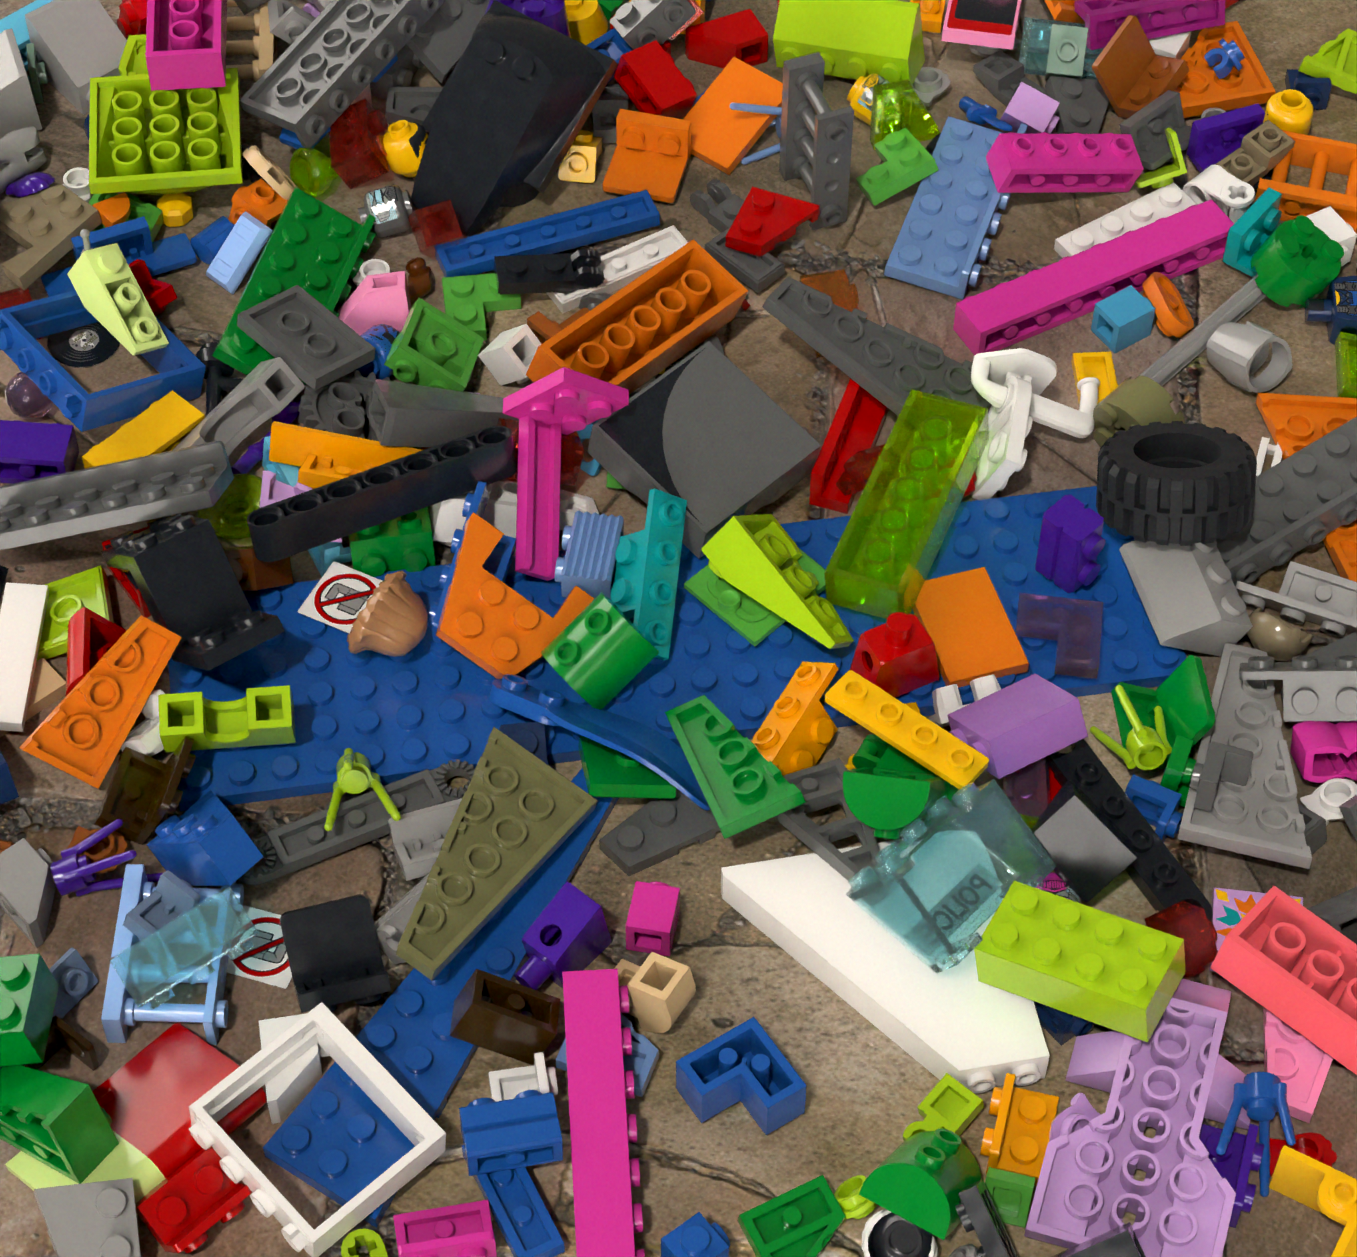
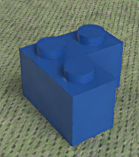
M755 1017L676 1061V1089L701 1123L741 1101L765 1135H768L805 1113L807 1085Z

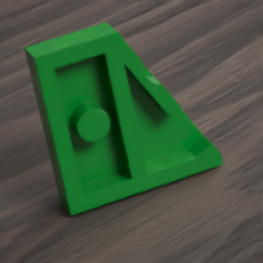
M821 1175L740 1214L737 1221L756 1257H818L841 1226L846 1216L826 1179Z

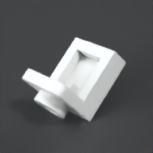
M161 689L151 692L141 710L146 719L129 732L120 748L122 751L125 747H128L151 757L164 749L159 733L158 695L165 694Z
M543 1052L534 1053L533 1066L488 1072L491 1098L495 1102L514 1099L517 1094L527 1090H537L542 1094L553 1092L554 1095H558L555 1068H546Z

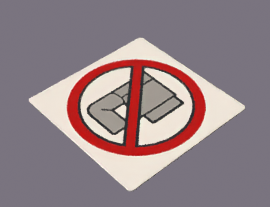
M334 561L298 609V613L350 634L353 627L352 624L356 621L357 615L366 608L367 600L373 595L374 589L379 587V583L382 580Z
M243 906L232 929L227 973L283 989L288 987L292 974L280 925L281 915Z

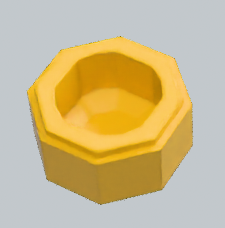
M164 194L157 200V208L162 210L163 224L166 226H184L193 219L192 199L187 194Z

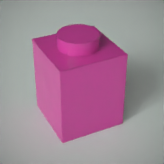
M657 881L650 883L635 882L626 921V950L644 953L654 952L670 957L680 913V888L671 887Z

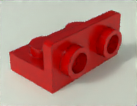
M212 1146L207 1150L202 1148L135 1203L136 1213L165 1252L180 1253L183 1251L185 1254H188L197 1249L207 1240L208 1235L206 1231L219 1220L225 1223L239 1214L245 1207L243 1200L252 1193L247 1185L242 1183L236 1184L225 1174L219 1164L221 1158Z

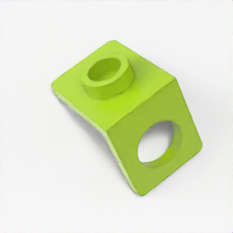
M1166 128L1165 134L1174 164L1141 174L1134 183L1138 188L1149 185L1152 188L1164 187L1174 182L1173 177L1187 173L1178 137L1172 128Z

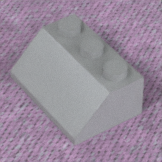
M1134 540L1124 544L1119 549L1160 645L1222 657L1225 642L1236 644L1253 627L1246 611V605L1239 596L1231 579V572L1225 565L1217 548L1216 540L1214 543L1202 544L1201 542L1192 543V546H1180V544L1169 543L1167 546L1158 545L1154 541L1142 542Z

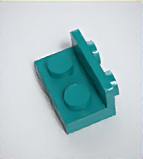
M1269 187L1229 229L1222 262L1251 277L1257 275L1255 266L1251 269V258L1281 224L1279 220L1282 211L1278 210L1282 196L1281 193Z

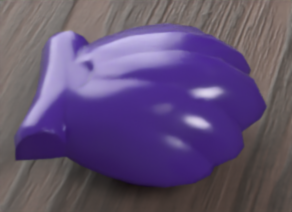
M43 172L31 173L8 185L6 195L14 194L18 197H25L50 188V184L54 183L56 179L52 175Z

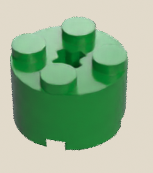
M1300 215L1294 220H1288L1280 224L1253 254L1251 269L1255 266L1258 274L1255 282L1269 299L1281 306L1289 307L1291 304L1300 305L1299 308H1305L1307 298L1316 299L1338 276L1344 250L1337 241L1331 240L1321 229L1314 226V223L1308 217Z

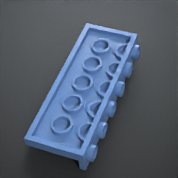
M948 116L932 154L939 170L921 180L886 263L884 276L962 300L969 285L976 287L982 265L977 263L979 260L986 261L992 239H989L988 235H996L1002 218V214L997 212L999 209L1006 210L1011 193L997 192L986 160L987 153L999 133L1002 132ZM1021 123L1017 133L1026 134L1028 125Z

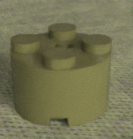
M1139 375L1135 379H1131L1130 376L1095 406L1093 418L1097 430L1093 433V437L1096 443L1102 447L1109 437H1112L1120 430L1127 431L1130 426L1138 424L1145 426L1149 425L1150 422L1159 421L1161 423L1183 421L1185 424L1184 416L1181 410L1177 414L1174 413L1169 405L1174 399L1160 384L1146 376Z

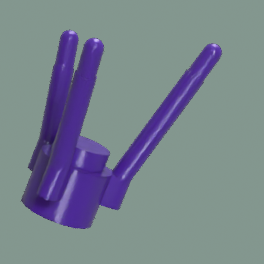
M116 819L76 846L61 851L62 859L50 864L54 882L62 896L75 892L77 897L95 891L122 888L124 877L96 882L90 881L96 879V872L134 859L137 855L136 851L130 850L91 863L87 855L79 856L123 825L122 819ZM163 873L146 874L148 882H158Z

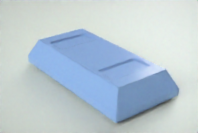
M245 211L239 217L206 271V276L229 293L234 294L273 230Z

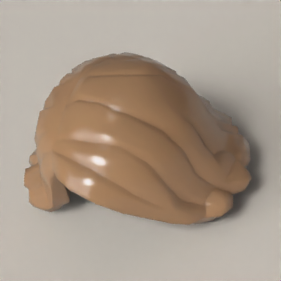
M404 571L386 574L384 581L380 582L379 587L374 589L373 595L367 600L366 608L359 612L356 621L352 624L353 627L350 634L347 636L350 653L357 654L364 650H371L393 657L404 656L424 638L428 626L427 609L420 596L412 590L409 583L405 580L407 574Z

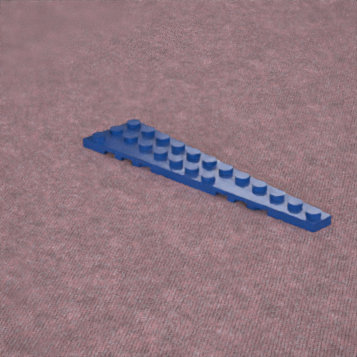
M582 768L571 782L588 793ZM594 797L597 799L595 810L432 981L413 968L356 1036V1039L433 1120L436 1117H440L456 1081L462 1078L470 1063L472 1054L479 1048L477 1045L450 1036L454 1000L476 969L516 982L514 974L528 960L522 943L523 935L567 881H570L576 868L582 865L590 850L592 841L597 838L619 798ZM334 1062L265 1144L263 1151L266 1158L341 1206H344L415 1146L349 1075ZM396 1193L363 1220L377 1228Z

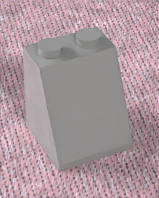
M53 0L25 14L30 42L34 43L38 62H45L48 81L82 115H85L90 109V78L120 76L118 68L127 40L99 0Z
M12 28L0 33V138L13 130L34 126L37 130L42 129Z

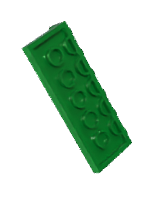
M295 187L283 208L212 356L245 375H248L260 362L275 358L237 326L238 314L296 285H299L338 317L339 313L334 308L336 304L341 306L350 292L352 286L346 282L348 278L353 279L364 261L358 256L361 251L363 253L367 251L376 233L370 230L376 218L369 214L361 225Z

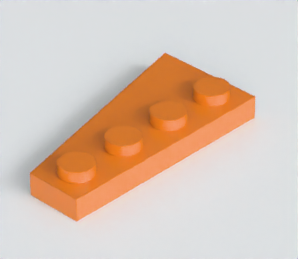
M141 615L19 748L98 789L182 637Z

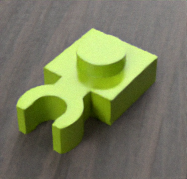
M946 1073L917 1107L919 1114L924 1120L908 1125L904 1130L903 1140L905 1141L917 1133L935 1131L936 1129H947L960 1136L984 1108L983 1100Z

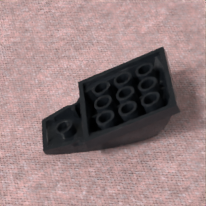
M494 0L487 13L478 23L460 60L422 123L429 136L414 182L411 196L413 206L470 237L500 207L504 201V195L509 188L519 187L521 183H524L544 194L617 68L618 64L616 61Z

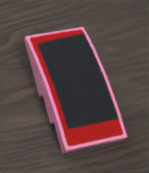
M949 0L941 41L1013 50L1022 0Z

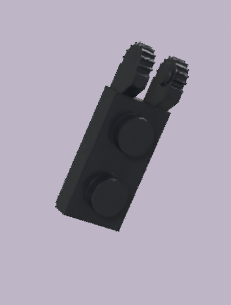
M580 249L572 255L564 253L494 256V270L498 293L501 295L574 291V289L597 288L605 280L603 270L601 271V268H598L601 263L600 253L598 254V251L590 249Z

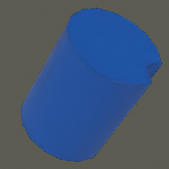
M222 216L191 238V246L197 257L210 265L235 224L230 223L227 217Z

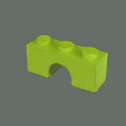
M290 685L246 688V696L244 698L225 702L208 700L203 696V692L158 695L159 733L165 752H174L185 736L194 739L191 751L296 743L294 701Z

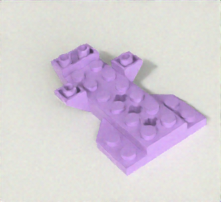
M1182 979L1148 1042L1117 1031L1076 1037L1065 1081L1109 1092L1110 1096L1106 1112L1090 1120L1085 1127L1067 1136L1063 1134L1048 1142L1025 1229V1237L1070 1249L1124 1225L1125 1223L1122 1222L1123 1219L1121 1218L1125 1216V1212H1131L1136 1215L1132 1228L1146 1257H1222L1236 1193L1227 1179H1222L1208 1158L1209 1152L1199 1139L1203 1118L1225 1124L1233 1101L1234 1084L1243 1083L1246 1076L1219 1054L1231 991ZM1243 1106L1235 1126L1248 1130L1251 1118L1247 1116V1111ZM1146 1127L1156 1129L1154 1138H1148L1143 1135ZM1136 1169L1146 1172L1144 1181L1133 1179Z

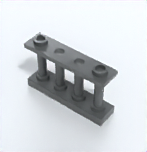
M819 52L784 61L779 172L784 181L802 177L811 193V203L820 205L818 220L813 223L810 222L809 225L812 230L847 221L854 110L851 106L833 111L823 95L825 61Z

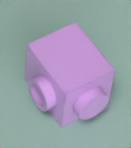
M1021 82L1000 120L1010 124L1012 131L1015 133L1018 132L1020 124L1023 123L1028 125L1026 134L1043 132L1051 134L1060 118L1054 115L1060 103Z

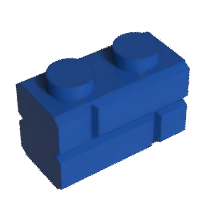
M527 1090L517 1094L514 1099L497 1102L492 1098H479L470 1102L467 1107L459 1108L461 1133L469 1176L563 1160L562 1135L553 1092L542 1094L537 1090Z

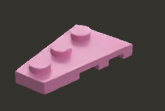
M1263 1007L1264 1072L1276 1075L1282 1083L1287 1084L1286 1099L1290 1116L1310 1123L1333 1057Z

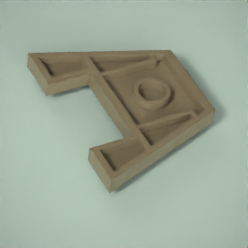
M62 184L0 205V231H3L27 249L1 264L7 278L21 289L26 290L73 248L71 238L80 236L82 229L92 232L102 223L98 210Z

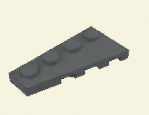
M676 789L675 798H654L599 840L600 850L624 873L631 876L678 855L679 849L697 841L699 844L715 838V833L720 831L711 810L706 811L680 790Z

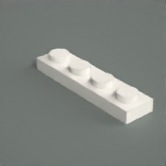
M1173 182L1055 239L1054 250L1062 258L1073 256L1090 249L1096 244L1105 243L1122 236L1128 231L1137 230L1154 223L1160 218H1166L1181 212L1192 205H1196V203Z

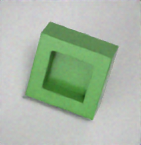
M989 1167L985 1185L1002 1223L1025 1228L1035 1177Z

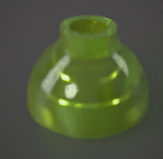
M298 148L293 153L290 161L291 180L300 190L312 197L317 198L325 193L330 187L332 180L338 178L339 167L334 158H328L324 153L313 148Z

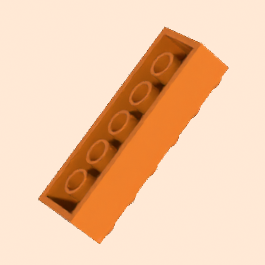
M693 239L538 346L526 376L533 382H536L562 367H566L628 389L629 394H631L732 321L748 290Z

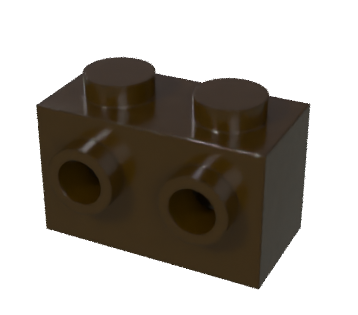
M476 969L454 1000L450 1036L534 1065V1053L544 1052L557 1035L560 999Z

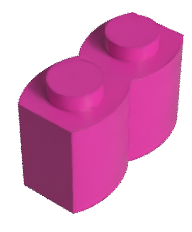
M1304 721L1293 726L1290 753L1303 779L1315 783H1324L1333 778L1343 779L1344 777L1357 780V721H1341L1337 724L1328 721Z

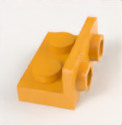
M1006 1073L1003 1088L994 1087L989 1114L997 1116L995 1129L985 1127L980 1155L989 1157L986 1175L989 1167L1035 1177L1034 1186H1037L1049 1142L1051 1123L1056 1116L1059 1097L1013 1087L1015 1074Z

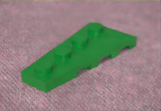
M705 695L665 712L724 839L806 803L802 792L793 783L790 784L782 776L781 771L771 761L768 762L758 752L757 747L747 737L744 738L735 729L734 724Z

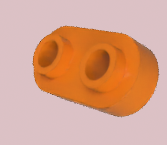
M1160 272L1151 274L1142 283V287L1144 289L1143 296L1148 298L1153 307L1156 308L1155 314L1158 318L1156 324L1168 337L1174 335L1175 337L1182 338L1194 327V321L1172 281Z

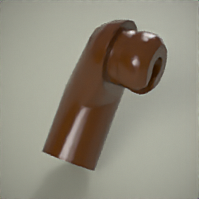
M420 257L413 258L406 264V270L409 273L408 290L411 305L418 298L426 296L432 288L431 268L426 266L425 260Z

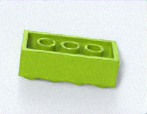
M780 0L773 35L777 67L783 68L784 61L819 52L825 61L824 75L857 80L860 76L867 77L871 74H878L895 86L911 88L925 62L920 4L898 0Z

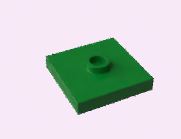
M580 736L578 745L588 794L592 797L675 798L677 788L653 770L617 750Z

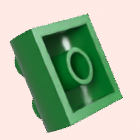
M602 592L541 651V654L553 669L594 709L601 710L660 653Z
M866 766L847 770L843 773V794L849 809L862 823L874 828V837L886 839H900V835L910 836L911 825L931 818L943 807L951 785L938 775Z
M936 1129L935 1131L917 1133L905 1140L866 1178L859 1195L945 1240L961 1222L955 1207L961 1201L958 1193L966 1186L981 1180V1173L975 1157L962 1143L961 1138L956 1133L947 1129Z

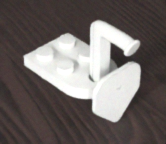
M1024 348L974 355L971 382L975 390L992 406L983 431L976 472L977 481L975 482V491L972 498L977 500L991 499L997 491H1003L1009 477L1015 471L1019 472L1022 469L1027 458V450L1023 448L1024 440L1031 429L1033 421L1077 438L1088 437L1092 433L1095 424L1093 410L1098 404L1099 379L1087 377L1077 383V389L1080 390L1079 410L1039 396L1056 377L1057 365L1052 359Z

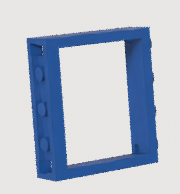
M76 290L0 310V349L12 359L20 371L25 373L38 386L40 391L81 432L138 416L149 408L153 402L160 400L172 390L186 401L199 398L206 368L156 317L169 344L167 347L141 355L160 374L88 394L36 340L40 337L99 322L83 306Z

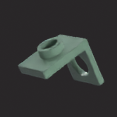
M1052 25L1045 80H1048L1050 76L1082 79L1088 33L1087 27Z
M34 43L26 44L30 74L27 77L35 104L44 103L42 84L48 83L45 62H38Z

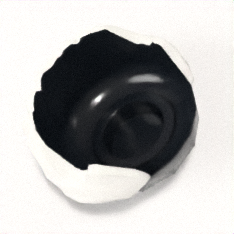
M887 1209L872 1215L865 1224L862 1232L864 1257L938 1256V1246L935 1237L931 1233Z

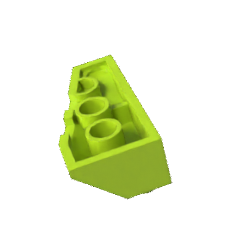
M772 514L733 516L701 548L702 552L709 559L708 565L718 577L725 579V581L827 648L848 647L854 641L833 605L825 598L819 597L816 593L815 588L819 581L814 573L806 572L801 568L797 561L802 556L801 551Z

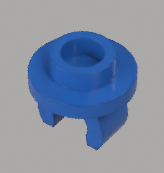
M1224 39L1218 41L1221 48L1212 49L1204 56L1210 67L1217 62H1221L1213 68L1218 79L1226 77L1231 72L1233 66L1237 71L1243 69L1240 61L1245 57L1234 40L1227 43Z

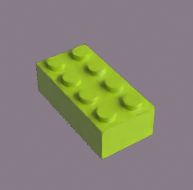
M1015 880L974 948L978 981L1148 1042L1186 972L1184 939Z

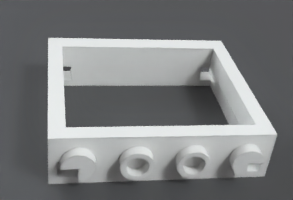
M322 1002L189 1106L192 1125L189 1131L195 1141L205 1150L212 1146L222 1158L219 1164L225 1174L236 1184L242 1180L252 1191L250 1198L261 1214L267 1218L273 1215L282 1224L281 1232L290 1246L297 1252L304 1249L311 1257H319L445 1152L446 1132ZM318 1042L415 1147L314 1230L217 1122Z

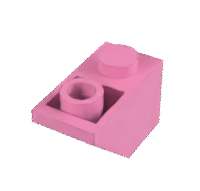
M405 271L367 275L339 309L338 318L359 335H362L374 325L379 324L392 326L401 332L411 309Z

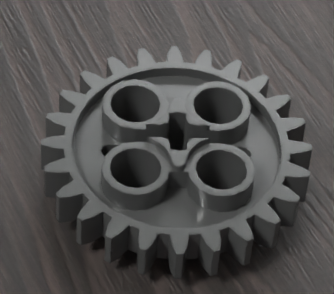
M355 370L353 376L346 374L316 391L310 386H306L298 409L300 412L298 422L307 428L378 441L367 417L373 385L376 379L375 373L371 372L366 378L362 377L359 370ZM386 377L383 380L390 381V378Z

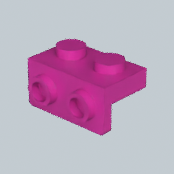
M488 1200L393 1215L399 1257H497Z

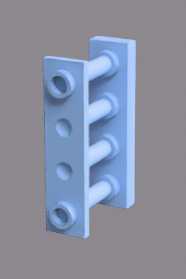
M126 864L101 1016L108 1043H126L128 1026H135L136 1021L203 1023L207 1043L209 1045H217L219 1028H226L228 1023V1001L223 1000L234 915L235 911H242L243 884H236L235 881L231 886H221V888H193L200 895L198 906H218L216 926H187L169 942L213 944L210 965L143 963V960L139 959L140 949L148 945L124 927L123 923L126 914L154 892L156 887L154 882H148L144 864ZM142 982L208 983L205 1004L137 1003V999L133 998L134 987L141 986Z

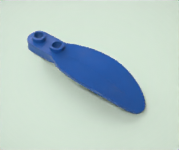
M505 674L502 679L493 680L488 697L493 704L542 724L562 726L574 733L617 750L656 772L702 809L710 810L682 748L660 732L626 717L565 700V695L558 691L550 689L538 690L528 686V681L517 675Z

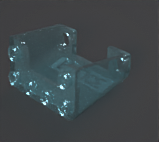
M994 779L978 787L974 782H971L958 790L951 797L952 800H949L946 795L939 798L934 806L926 811L928 817L925 820L918 819L900 832L899 835L903 840L899 844L894 842L875 855L874 859L877 864L873 868L868 866L862 869L848 881L851 888L846 895L934 973H940L957 966L983 940L978 932L973 933L998 909L1014 880L1036 887L1056 867L1053 860Z

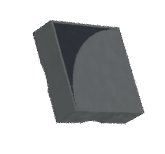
M708 341L629 398V405L613 412L611 416L596 422L592 426L587 452L625 489L641 498L647 505L649 490L654 488L687 500L682 543L700 559L705 555L701 548L733 516L751 515L761 507L777 500L811 474L821 445Z

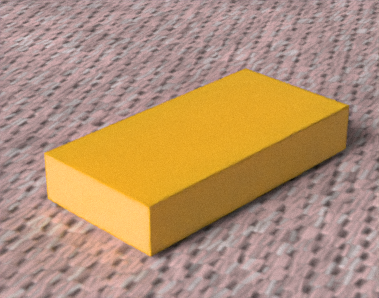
M1111 351L1072 354L1071 363L1079 404L1080 390L1077 389V383L1087 377H1094L1100 381L1098 387L1099 404L1118 387Z

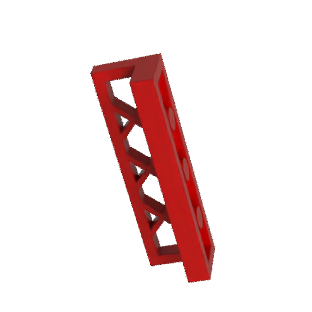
M851 378L812 469L809 504L845 514H848L889 412V408Z

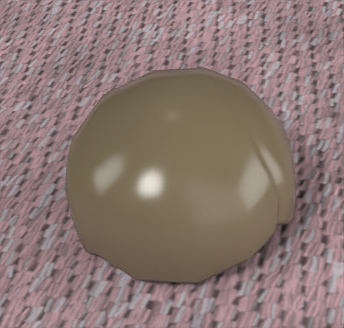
M1260 607L1249 615L1253 627L1247 632V636L1255 649L1267 652V655L1273 657L1276 661H1291L1292 657L1299 656L1314 638V635L1301 631L1300 628L1290 625L1274 614L1261 612L1262 608Z

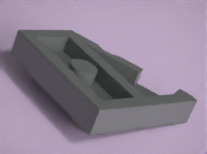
M1050 76L1045 84L1047 96L1060 103L1054 115L1060 117L1055 126L1057 134H1098L1109 103V99L1099 81L1095 79Z

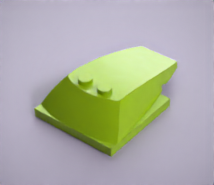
M146 34L129 35L119 63L120 76L90 78L89 187L91 194L117 192L150 195L195 192L216 185L243 183L238 68H226V87L151 91L145 57Z

